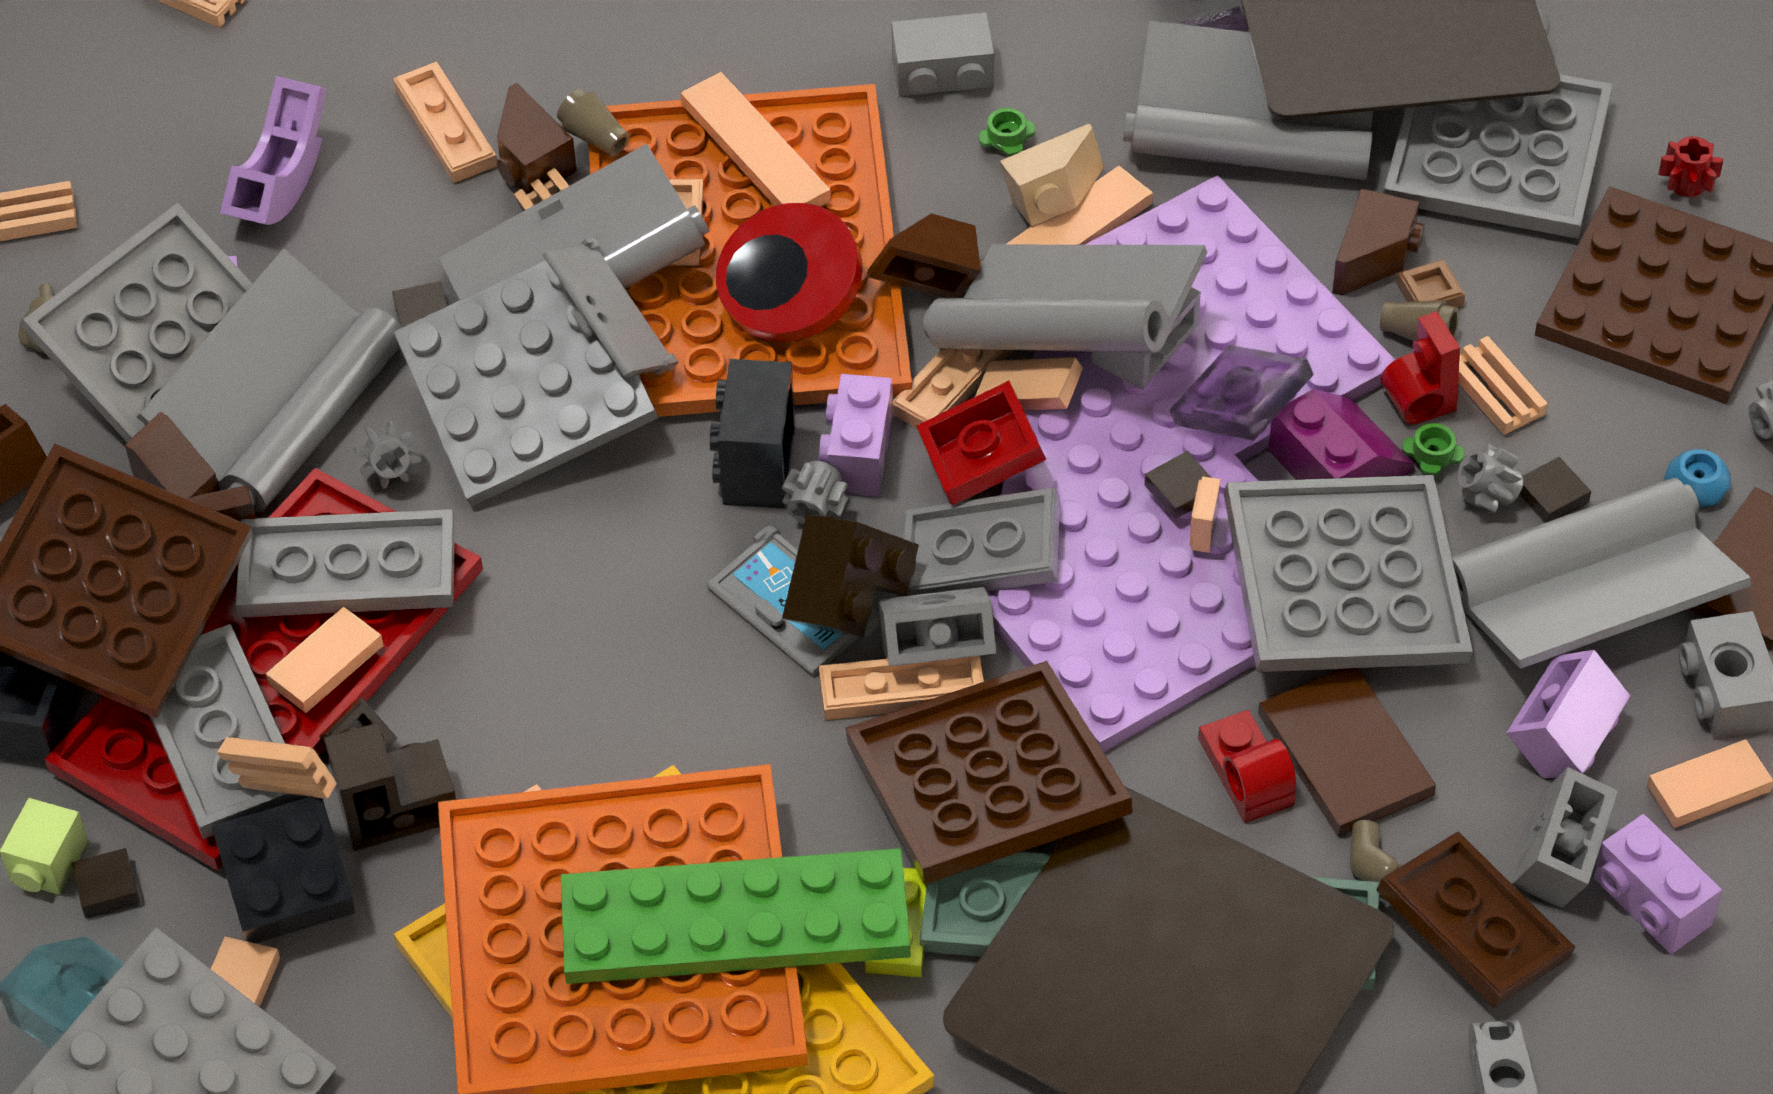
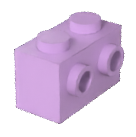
M841 374L838 394L828 395L826 424L832 425L831 434L821 435L819 461L834 466L841 473L842 482L848 485L844 494L869 497L881 496L893 422L892 378Z
M1595 650L1558 655L1552 659L1506 734L1543 779L1556 778L1567 767L1583 774L1593 764L1595 754L1607 734L1617 725L1619 715L1631 695Z
M1644 814L1601 844L1594 879L1671 955L1713 925L1722 889Z

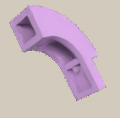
M276 76L263 131L254 152L241 166L231 165L220 210L221 214L271 225L281 221L293 209L311 177L323 138L316 137L328 89Z

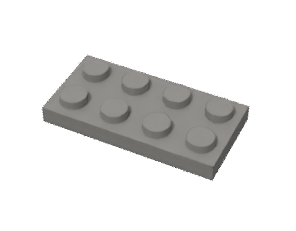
M453 509L241 519L242 523L252 526V536L238 563L236 607L239 618L337 613L342 607H345L350 612L453 607L455 518Z
M231 624L200 635L157 719L150 716V719L202 839H206L214 835L213 825L304 799L307 796L243 788L238 782L241 775L232 774L227 767L230 760H222L217 754L226 737L285 743Z

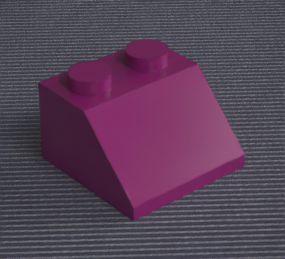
M1312 389L1272 412L1268 451L1296 480L1405 476L1414 471L1415 464L1351 398Z

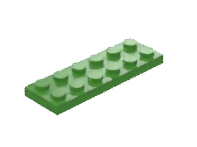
M901 848L561 874L563 953L566 984L911 957Z

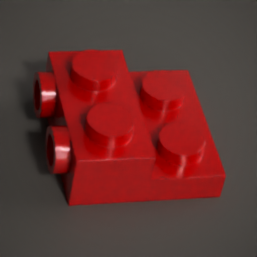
M1009 380L916 426L952 506L1047 460L1025 410Z

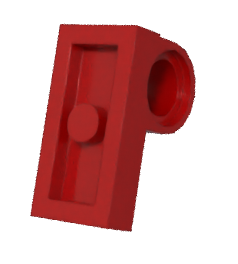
M1437 311L1418 318L1417 340L1413 342V352L1390 363L1382 372L1380 378L1384 389L1404 421L1408 424H1419L1457 411L1460 346Z
M1249 709L1199 727L1198 740L1244 823L1294 806L1296 775L1291 757L1284 744L1278 738L1270 741L1265 740Z

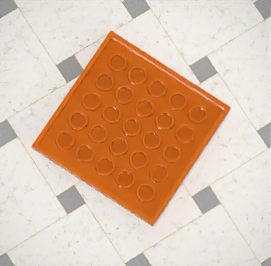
M771 764L438 802L458 1094H568L808 1065L796 966L566 984L564 974L561 874L782 857Z

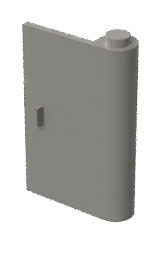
M1149 20L1136 113H1126L1123 142L1132 143V153L1366 181L1372 142L1371 126L1373 111L1293 119L1279 118L1268 109L1249 32Z
M645 144L438 259L459 300H462L544 261L543 254L548 250L579 245L585 239L595 238L601 246L599 252L624 289L705 246L702 235L710 231L696 205L686 209L648 144Z
M992 244L980 266V273L971 283L964 298H938L930 305L923 319L924 332L933 346L939 349L1156 353L1165 344L1208 251L1205 245Z
M283 248L138 414L137 418L147 425L159 412L167 415L214 470L219 488L226 490L244 485L245 487L248 486L254 512H262L399 350L400 345L394 331L402 328V326L393 316L379 308L370 307L362 314L358 313Z
M1677 478L1654 484L1452 555L1463 610L1520 669L1751 586V577L1696 528L1695 514L1699 511L1697 496L1691 486L1688 484L1684 485Z

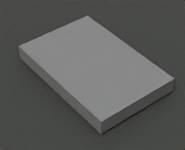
M1056 487L961 501L953 506L951 503L904 510L902 538L919 544L916 568L910 581L907 596L984 587L986 591L1056 582L1060 497Z

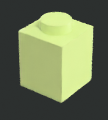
M28 798L1 847L0 854L9 879L15 885L29 892L44 890L61 895L73 872L71 862L80 859L89 841L78 811Z

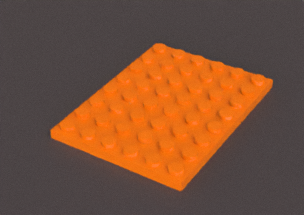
M875 84L743 94L752 106L831 189V201L821 207L837 215L846 224L861 253V283L847 311L834 324L822 332L793 342L765 341L746 333L729 316L719 298L716 287L717 263L725 243L743 222L758 212L773 207L772 202L683 107L681 100L606 106L620 126L630 134V139L626 147L614 157L588 143L590 175L648 144L668 179H703L702 217L710 232L702 235L706 245L700 248L699 266L668 265L625 289L668 354L673 353L679 361L672 370L663 374L655 375L653 371L639 374L658 417L722 412L716 410V388L718 379L727 380L730 359L792 362L795 405L827 403L829 394H838L841 374L892 378L893 397H897L904 390L912 389L900 286L868 277L869 267L888 241L894 237Z

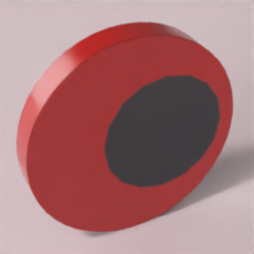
M808 203L780 204L751 216L729 237L721 251L716 268L717 292L729 316L746 333L771 342H793L806 339L830 327L847 311L853 302L862 278L861 253L846 224L831 211Z

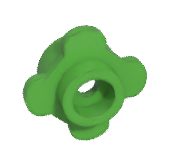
M1001 108L990 114L987 121V129L979 132L978 140L984 147L993 146L996 150L1004 152L1005 155L1012 156L1023 151V143L1027 138L1033 137L1035 134V125L1031 121L1026 120L1020 111L1013 108Z
M1429 423L1421 426L1416 431L1414 438L1408 437L1402 444V452L1416 460L1420 466L1421 473L1424 475L1437 476L1443 467L1449 464H1459L1464 459V449L1456 445V437L1453 431L1438 423Z

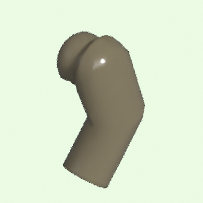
M1359 820L1352 826L1350 867L1352 873L1360 880L1380 882L1383 877L1402 865L1398 864L1394 857L1379 849L1380 827L1377 823L1370 820Z

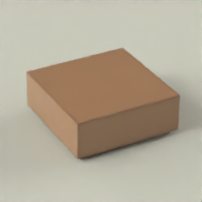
M1444 259L1398 273L1397 286L1407 302L1446 300L1448 306L1457 308L1464 306L1465 293Z

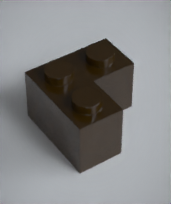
M806 514L782 618L814 629L864 638L867 621L872 612V600L875 591L907 596L910 581L916 568L919 544L859 522Z
M378 723L365 727H351L339 734L324 738L332 774L337 783L335 787L354 851L440 827L438 802L456 800V795L438 739L424 743L407 744L399 750L387 753Z

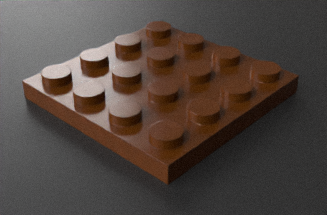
M1609 186L1537 321L1535 336L1727 404L1773 310V242Z
M54 443L0 542V652L157 719L252 536V526Z
M1047 661L845 728L847 743L924 885L1133 813L1130 794Z

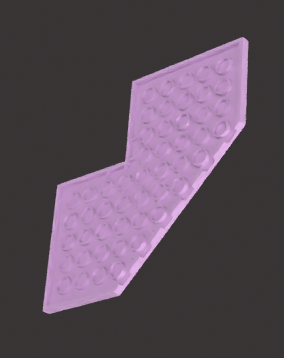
M1218 175L1085 244L1205 245L1208 253L1192 284L1193 288L1201 291L1199 325L1143 390L1093 364L1092 352L1034 351L1033 359L1076 357L1083 370L1067 409L1025 411L1047 460L1004 480L1001 495L1056 487L1060 497L1058 568L1056 582L986 591L992 604L994 630L1025 667L1044 661L1049 663L1103 752L1255 666L1224 499L1227 482L1258 481L1242 462L1269 448L1273 411L1312 389L1348 397L1354 401L1381 386L1380 378L1382 372L1395 360ZM1186 451L1195 458L1212 478L1221 479L1218 514L1210 553L1191 550L1192 546H1189L1192 511L1174 519L1144 485L1145 473Z

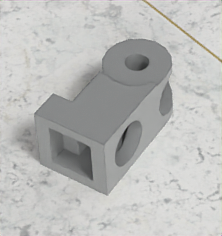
M1518 1020L1470 1023L1469 1052L1474 1071L1473 1078L1476 1093L1538 1094L1520 1022Z

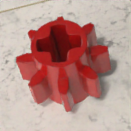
M1696 136L1682 138L1678 143L1670 141L1666 155L1661 156L1658 175L1670 176L1667 189L1669 191L1673 190L1678 195L1685 197L1697 196L1704 190L1712 192L1715 180L1720 177L1723 166V158L1712 157L1714 144Z

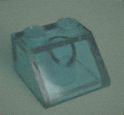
M86 936L36 946L0 983V997L10 1022L51 1049L122 967L124 962Z

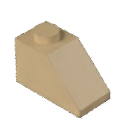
M1086 124L1000 161L1011 201L1031 227L1077 208L1104 169L1093 127L1090 124Z

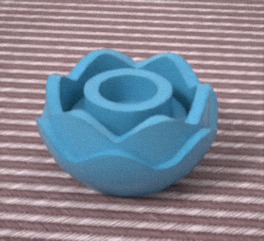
M1691 449L1680 453L1669 463L1664 475V481L1677 478L1684 485L1688 484L1691 486L1697 496L1699 509L1718 504L1723 499L1725 493L1731 488V474L1726 463L1715 453L1703 449Z

